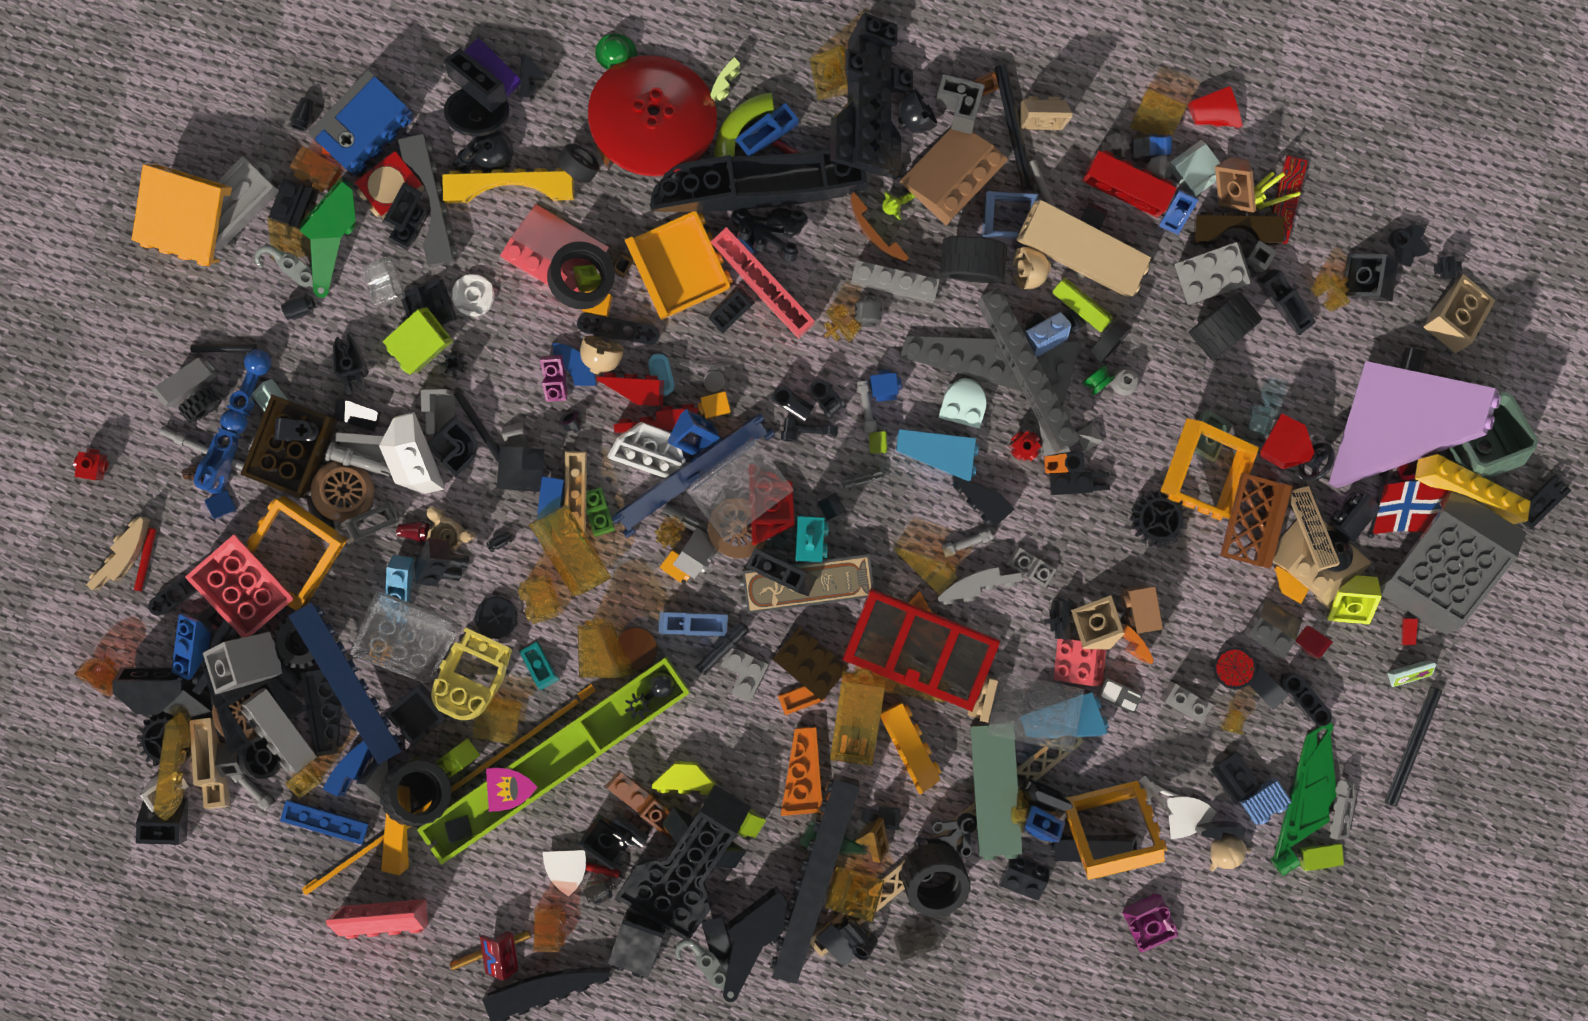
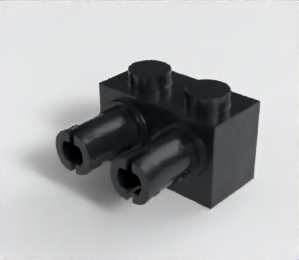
M428 537L414 562L415 582L426 586H437L441 579L460 581L462 576L461 568L467 569L470 561L469 556L451 553L448 540Z

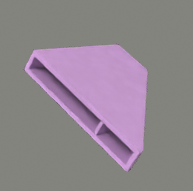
M1365 361L1329 484L1335 488H1340L1487 435L1488 429L1491 430L1495 418L1492 416L1494 409L1499 407L1501 401L1499 392L1496 388Z

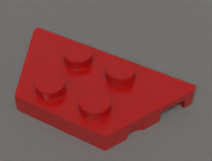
M749 464L752 545H757L794 526L793 486L791 481L778 478L771 472L766 473L755 468V465Z

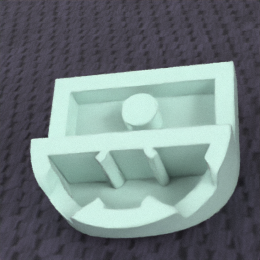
M962 378L950 384L945 390L938 418L980 429L986 409V394L981 385L975 380Z

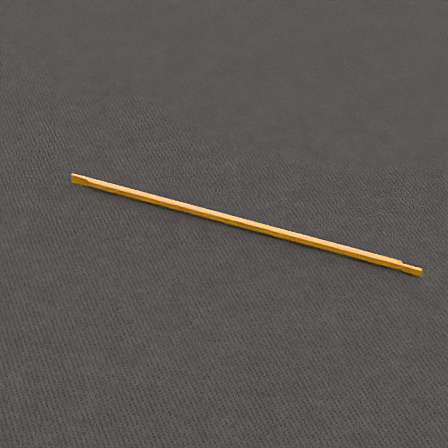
M591 684L577 695L583 701L596 690ZM575 699L492 759L482 764L475 771L453 785L451 793L580 702ZM429 802L428 804H426L414 813H421L425 811L430 806L431 802ZM384 835L340 864L320 880L314 879L304 886L302 890L305 896L383 842Z

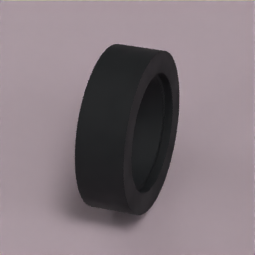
M571 242L562 246L553 256L547 271V282L552 294L564 305L575 309H590L602 303L610 292L615 279L614 266L609 256L601 248L588 242ZM573 258L588 260L598 269L601 276V284L596 290L589 293L576 292L564 283L561 276V266Z

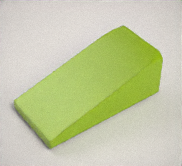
M1342 844L1299 847L1301 869L1304 871L1344 865Z

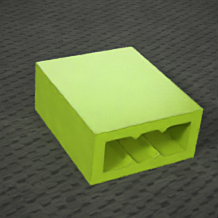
M426 307L414 312L383 343L386 345L387 351L398 360L401 369L412 375L421 371L453 342V339Z

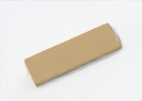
M565 451L564 537H586L587 452Z

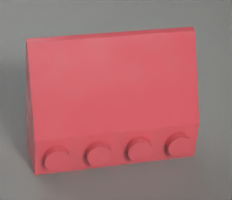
M535 204L508 241L500 257L548 285L547 271L555 253L562 246L571 242H588L598 246L605 253L609 247ZM582 258L570 259L561 266V276L564 283L576 292H579L573 267L594 265Z
M235 534L185 576L242 638L253 635L294 599L287 589Z
M426 899L341 906L326 920V925L338 936H345L347 939L359 937V934H367V937H374L383 932H388V935H397L401 931L407 930L410 933H419L428 925Z

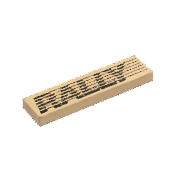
M1310 487L1292 490L1289 500L1317 570L1320 571L1338 566L1340 564Z

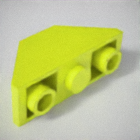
M675 761L653 781L652 789H657V792L660 793L678 790V793L681 794L699 791V794L707 795L716 783L697 762Z

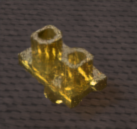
M1325 272L1315 278L1316 282L1310 288L1317 297L1321 296L1325 291L1330 298L1323 304L1329 312L1346 306L1351 302L1345 295L1349 291L1345 285L1349 280L1346 276L1340 279L1334 274L1330 278Z
M841 304L834 309L829 308L826 311L827 316L835 326L833 327L829 321L823 324L828 330L824 334L825 338L832 336L835 341H838L841 337L836 331L839 330L848 343L853 341L854 336L861 330V327L855 319L847 326L841 321L842 318L849 314L847 308Z

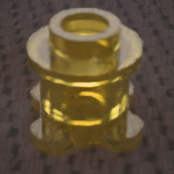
M1233 709L1230 710V713L1225 712L1227 718L1225 726L1221 725V729L1244 735L1245 731H1242V726L1247 717L1243 716V712Z

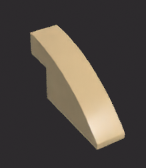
M213 719L190 720L193 784L202 787L204 809L230 807L227 777H221L215 766L217 745L220 744Z

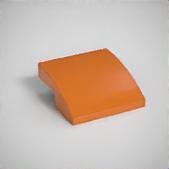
M1122 624L1125 633L1122 637L1130 642L1125 649L1140 661L1152 664L1154 662L1153 657L1144 641L1132 628Z

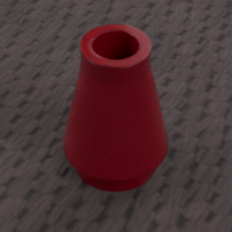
M424 521L398 524L396 533L398 537L423 542L427 540L430 525Z

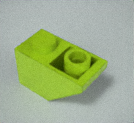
M467 738L434 763L443 768L446 775L450 778L478 758L480 754Z

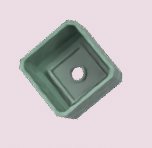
M1506 392L1499 394L1501 401L1499 407L1494 409L1492 415L1495 418L1491 430L1488 429L1487 435L1449 448L1458 465L1486 479L1525 465L1538 444L1537 437L1513 395ZM1485 443L1489 446L1490 450L1487 452L1481 451L1478 444Z

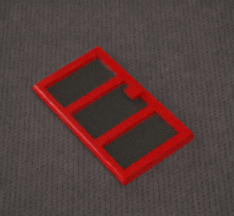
M871 588L842 660L973 712L1000 645V640Z

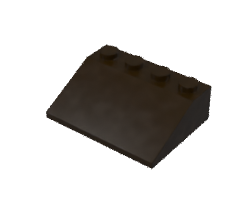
M271 394L240 475L295 497L306 499L309 496L313 478L320 468L338 419ZM276 418L313 422L319 428V435L313 441L274 440Z

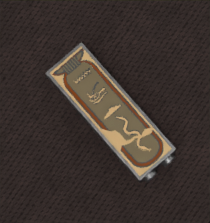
M870 554L825 559L822 562L791 564L817 576L809 596L797 593L752 570H743L742 575L739 576L740 588L745 590V596L741 597L743 609H747L748 614L867 598L871 588L874 589Z

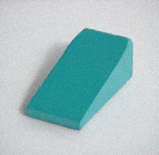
M538 641L519 651L537 688L543 690L560 680Z

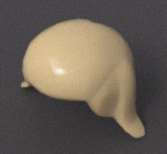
M1223 833L1221 840L1214 839L1211 843L1212 863L1210 870L1214 871L1218 866L1223 869H1234L1243 863L1246 852H1251L1252 849L1247 847L1243 840L1238 839L1234 835Z

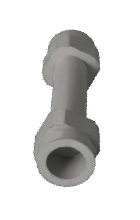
M870 381L857 382L858 393H861L865 422H863L864 432L877 431L876 420L873 421L869 395L871 391Z
M990 529L978 531L979 534L954 544L950 542L941 546L945 558L955 555L956 551L979 542L986 543L993 540Z
M244 773L230 776L235 783L239 782L259 802L257 805L264 811H267L275 803L269 795L265 796Z

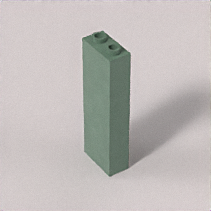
M1014 724L970 726L979 857L983 856V860H994L999 855H1005V859L1018 858V854H1022Z

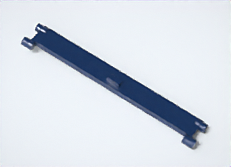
M761 413L753 416L617 511L611 517L615 524L621 521L626 528L623 534L626 538H629L636 533L633 528L634 525L763 436L768 441L775 436L771 428L766 431L762 426L761 422L765 419Z

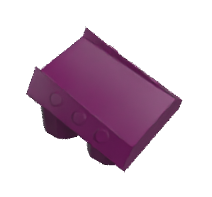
M1152 893L1151 896L1125 906L1122 911L1141 953L1172 940L1179 935L1171 919L1170 911L1160 894Z

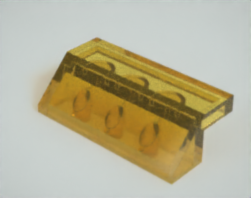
M567 505L558 507L545 517L536 519L528 524L572 596L584 594L612 578Z

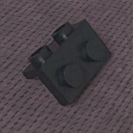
M1020 857L1008 859V865L999 881V886L1039 901L1048 885L1049 869Z

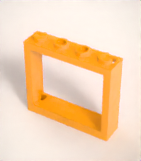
M1187 418L1160 492L1167 494V499L1180 503V501H1183V506L1195 509V506L1198 507L1197 512L1206 515L1212 513L1211 517L1220 521L1222 517L1229 519L1241 473L1250 474L1259 447L1205 422ZM1201 434L1237 450L1217 507L1180 492Z
M284 495L278 499L274 498L267 508L269 512L259 520L257 524L258 530L248 538L246 543L248 544L247 548L254 554L280 510L330 543L300 594L297 596L287 589L294 597L287 605L297 611L309 603L348 538Z
M1138 781L1066 798L1071 802L1073 808L1066 810L1065 814L1088 880L1165 862L1164 852L1167 851V846L1164 839L1160 840L1159 835L1161 833L1158 822H1154L1152 819L1154 817L1152 806L1147 805L1146 791L1144 788L1141 789ZM1136 798L1154 846L1093 860L1077 811Z

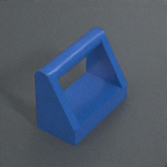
M686 409L680 414L668 439V443L696 457L719 440L720 436L713 422ZM690 431L699 435L695 447L681 441Z

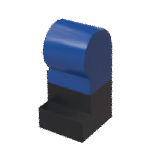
M1131 135V155L1133 158L1172 153V135Z

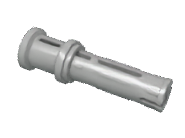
M333 442L329 445L325 458L327 461L334 460L343 463V466L346 467L350 465L357 466L387 477L391 474L386 462L355 453L352 448L345 449L336 446Z

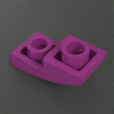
M562 355L541 356L540 364L544 378L542 387L546 402L566 401L567 384Z

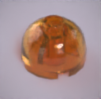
M95 657L84 661L74 675L83 682L93 686L92 688L111 697L113 695L112 681L118 670L114 667L116 663L111 659L105 657L102 660Z

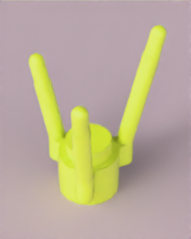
M1270 172L1254 187L1256 208L1259 211L1301 194L1298 191L1264 203V200L1267 198L1263 192L1284 177V172L1264 185L1274 175V172Z

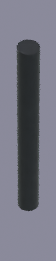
M462 391L456 392L454 394L455 398L498 462L499 448Z

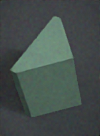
M1208 409L1202 411L1198 421L1205 422L1228 434L1232 427V424ZM1201 434L1194 455L1215 464L1224 444Z

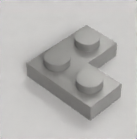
M732 648L726 654L721 664L740 674L731 694L750 703L769 664L737 648Z

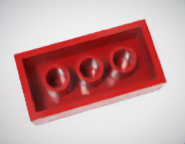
M1098 151L1091 158L1081 182L1158 218L1166 212L1177 189L1172 186L1173 183L1164 178L1159 180L1153 177L1152 172L1146 169H1136L1133 167L1134 164L1127 160L1120 161L1115 159L1114 154L1108 151Z

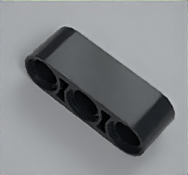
M1286 673L1281 677V687L1310 722L1319 726H1326L1331 722L1332 714L1300 675ZM1291 678L1296 679V685L1293 688L1288 686ZM1308 694L1310 700L1307 704H1303L1302 697ZM1322 710L1323 718L1317 721L1316 713Z

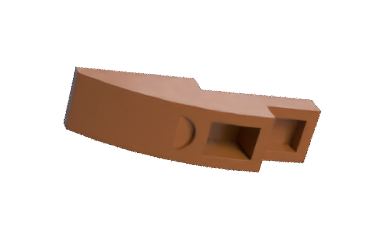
M619 769L605 785L606 788L671 840L672 836L662 824L671 809L634 778L631 779Z

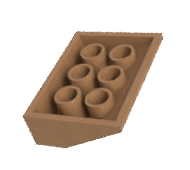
M950 129L900 180V183L947 226L1004 166L1008 159L991 143L975 133L968 134Z

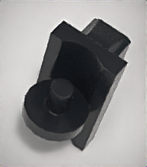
M1066 600L1052 601L1053 610H1049L1050 618H1045L1044 623L1050 624V630L1055 632V639H1071V636L1078 634L1076 624L1070 623L1069 615H1072L1071 610L1076 609L1077 604Z
M628 810L617 815L609 827L616 831L614 836L620 840L617 845L621 848L625 843L629 847H632L634 844L641 848L650 837L648 833L651 827L645 822H640L635 827L630 823L634 816Z

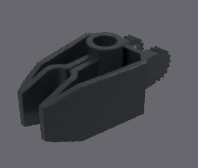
M346 334L348 345L345 349L342 340L339 337L335 338L333 361L334 373L343 381L345 391L349 395L353 393L351 384L353 380H357V386L360 391L366 389L364 377L368 375L369 370L360 348L349 334Z

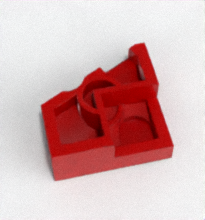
M1231 86L1193 100L1188 104L1195 125L1208 124L1218 127L1231 126L1235 128L1243 126Z

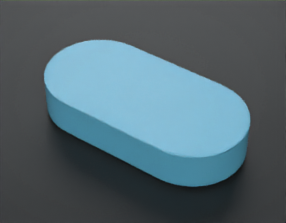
M655 354L648 361L650 375L658 376V380H664V396H668L675 387L670 363L665 355Z

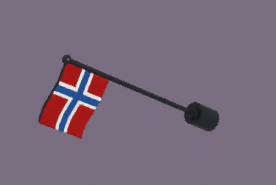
M1405 347L1400 368L1422 373L1427 352ZM1389 470L1385 471L1377 498V504L1381 509L1372 519L1367 537L1374 538V534L1395 531L1424 532L1442 509L1439 503L1449 490L1430 487L1419 481L1385 485Z

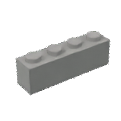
M856 260L850 284L933 303L940 279Z
M259 689L240 704L243 708L241 712L248 721L252 720L256 725L254 730L261 738H266L269 742L267 744L268 749L274 755L278 754L281 758L279 763L286 772L290 770V772L297 773L317 758L267 689Z

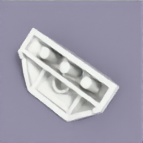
M415 412L395 416L379 445L395 484L424 494L444 490L445 485Z
M643 422L638 423L619 436L607 456L611 460L664 478L686 464L682 450L668 443L671 432Z

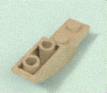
M136 517L129 523L128 526L130 528L125 533L122 532L114 538V544L110 548L116 554L110 555L104 561L105 565L101 570L97 569L89 576L91 580L86 585L91 590H99L110 578L113 581H119L127 574L137 560L145 543L150 524L148 517Z

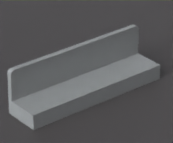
M336 433V441L340 442V447L345 449L352 448L355 453L386 462L379 447L384 436Z

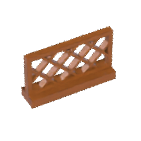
M1241 473L1220 556L1271 569L1292 486ZM1247 479L1252 480L1255 489L1249 493L1245 488ZM1267 485L1273 486L1271 495L1266 498L1262 489ZM1258 492L1262 501L1254 506L1250 496ZM1246 500L1250 509L1242 514L1240 504ZM1264 505L1266 514L1260 518L1257 509ZM1253 513L1256 522L1248 526L1245 517ZM1241 521L1244 530L1237 534L1234 529L1235 524ZM1259 526L1261 529L1260 537L1255 539L1251 530ZM1247 533L1251 543L1243 547L1239 538ZM1235 541L1239 551L1229 554L1230 544ZM1251 547H1254L1256 551L1254 560L1249 559L1246 553Z

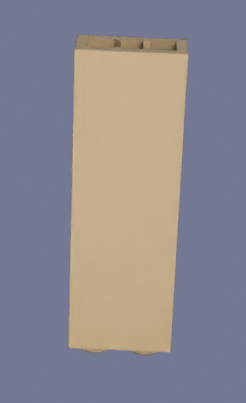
M1042 200L1034 201L1016 241L1041 251L1047 257L1125 297L1134 296L1139 291L1141 278L1148 272L1150 267L1149 261L1151 257Z

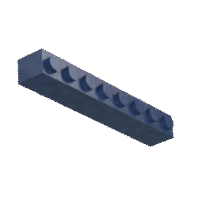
M311 602L288 616L379 765L401 752L400 746L403 743L397 733L392 735L389 727L392 726L386 715L381 717L377 710L380 708V705L375 697H369L366 692L369 690V687L363 678L359 680L355 672L358 669L353 660L348 661L344 653L347 650L341 641L337 643L333 635L336 632L330 622L325 624L322 616L325 615L319 604L314 605Z

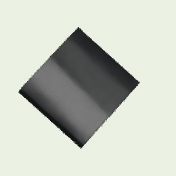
M443 279L399 294L407 318L418 309L427 307L441 326L457 320Z

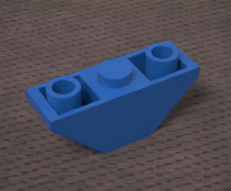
M183 613L179 614L171 672L190 680L204 660L203 653L209 650L211 633L199 620Z

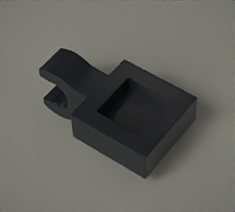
M879 806L878 812L863 810L862 819L863 821L873 822L880 817L884 820L885 829L899 830L901 809Z

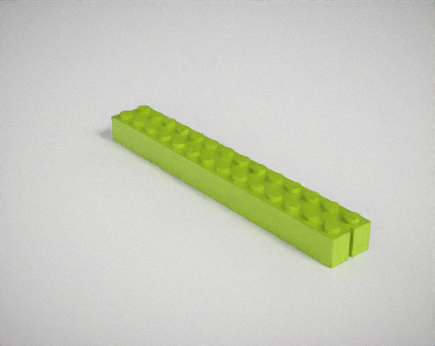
M667 656L505 767V769L521 773L537 786L532 795L523 803L508 810L489 812L486 780L450 805L440 818H437L432 823L421 825L417 831L427 845H430L434 840L437 841L430 850L441 865L690 694L691 690ZM660 671L670 673L675 682L672 693L666 697L654 696L650 700L651 702L646 704L647 708L651 711H645L643 719L637 714L634 719L631 718L633 712H625V709L629 707L625 700L630 701L632 699L631 693H634L636 697H639L641 693L645 694L649 690V680L653 674ZM641 700L632 704L635 711L643 708V705L640 704ZM468 815L473 836L449 843L444 822Z

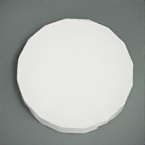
M479 274L463 276L455 282L452 289V301L459 312L467 316L477 317L485 314L491 309L495 300L492 284Z

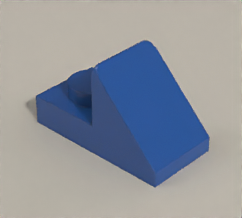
M1179 189L1172 197L1170 206L1160 221L1159 226L1179 235L1199 198Z

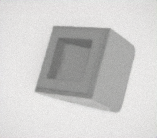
M523 422L502 427V436L506 447H529Z

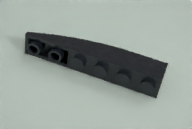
M586 967L547 972L522 979L486 993L482 1001L490 1021H507L514 1014L518 1013V1016L528 1013L532 1007H544L550 1003V1000L558 998V1000L565 999L573 991L583 992L590 988L589 985L596 982L598 985L610 980L609 977L612 976L613 970L612 967Z

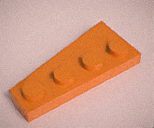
M816 726L795 728L781 816L822 813L819 811L822 793Z

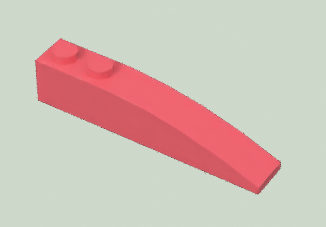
M727 227L711 241L712 245L798 339L814 326V319Z

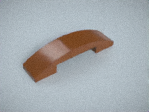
M852 193L850 196L851 208L855 220L866 238L883 254L896 261L906 263L909 257L900 246L894 242L888 247L862 216L867 212L868 208L855 193Z

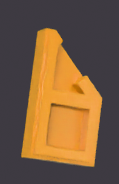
M1275 566L1274 571L1278 579L1280 593L1301 604L1309 589L1289 572Z

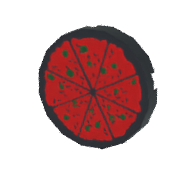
M1239 647L1227 648L1222 651L1215 659L1213 666L1214 675L1218 682L1232 690H1240L1250 686L1256 679L1258 672L1253 655Z

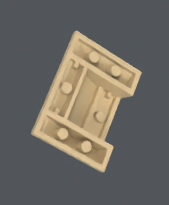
M1297 519L1278 540L1273 562L1278 567L1287 570L1315 594L1314 598L1329 611L1338 589L1356 575L1361 576L1372 563L1351 545L1353 560L1346 570L1341 572H1333L1328 569L1318 571ZM1324 522L1327 531H1335Z

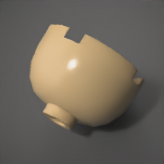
M1021 247L1016 249L1012 260V266L1017 265L1018 276L1013 275L1016 286L1021 290L1039 287L1045 282L1048 273L1051 271L1050 261L1044 253L1034 248Z
M585 336L580 347L581 360L590 368L592 373L602 374V372H609L620 364L624 347L610 339L609 343L602 341L603 337Z

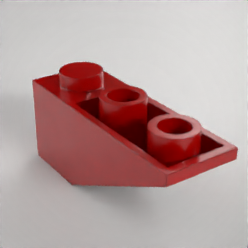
M604 373L603 377H597L599 382L637 405L663 406L664 380H658L656 375H645V379H637V374H624V378H617L616 373Z

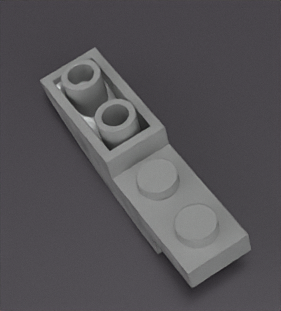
M999 567L979 570L950 584L936 596L937 601H942L943 605L953 604L955 599L963 598L964 602L975 601L976 596H981L980 587H983L984 590L996 589V585L1004 584L1005 588L1015 587L1017 582H1022V574L1016 572L1000 575Z

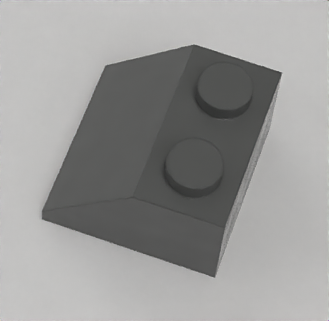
M1265 598L1243 631V634L1276 656L1285 658L1297 639L1302 621Z

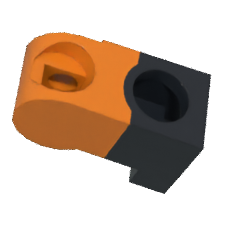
M1084 452L1044 456L1045 473L1084 472Z

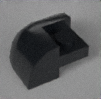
M457 417L448 420L427 442L430 451L455 477L472 463L478 448L473 433Z

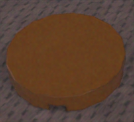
M632 627L623 631L615 643V654L618 661L624 667L632 670H641L649 666L654 661L658 652L654 636L648 630L641 627Z

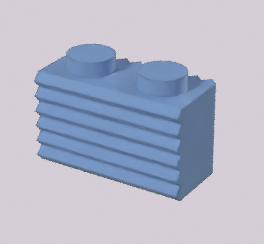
M1058 312L1025 331V336L1036 357H1040L1041 354L1044 355V352L1047 353L1051 348L1054 349V346L1057 347V345L1067 341L1071 323L1061 312Z
M1272 778L1239 803L1254 824L1262 825L1267 823L1271 819L1270 816L1274 813H1281L1288 809V804L1292 800L1279 780Z

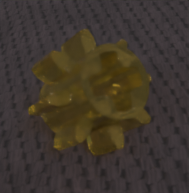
M663 522L660 524L661 529H657L654 532L658 535L656 542L662 544L663 548H666L669 544L674 548L677 545L676 541L682 539L679 536L681 528H677L674 522H671L668 526Z

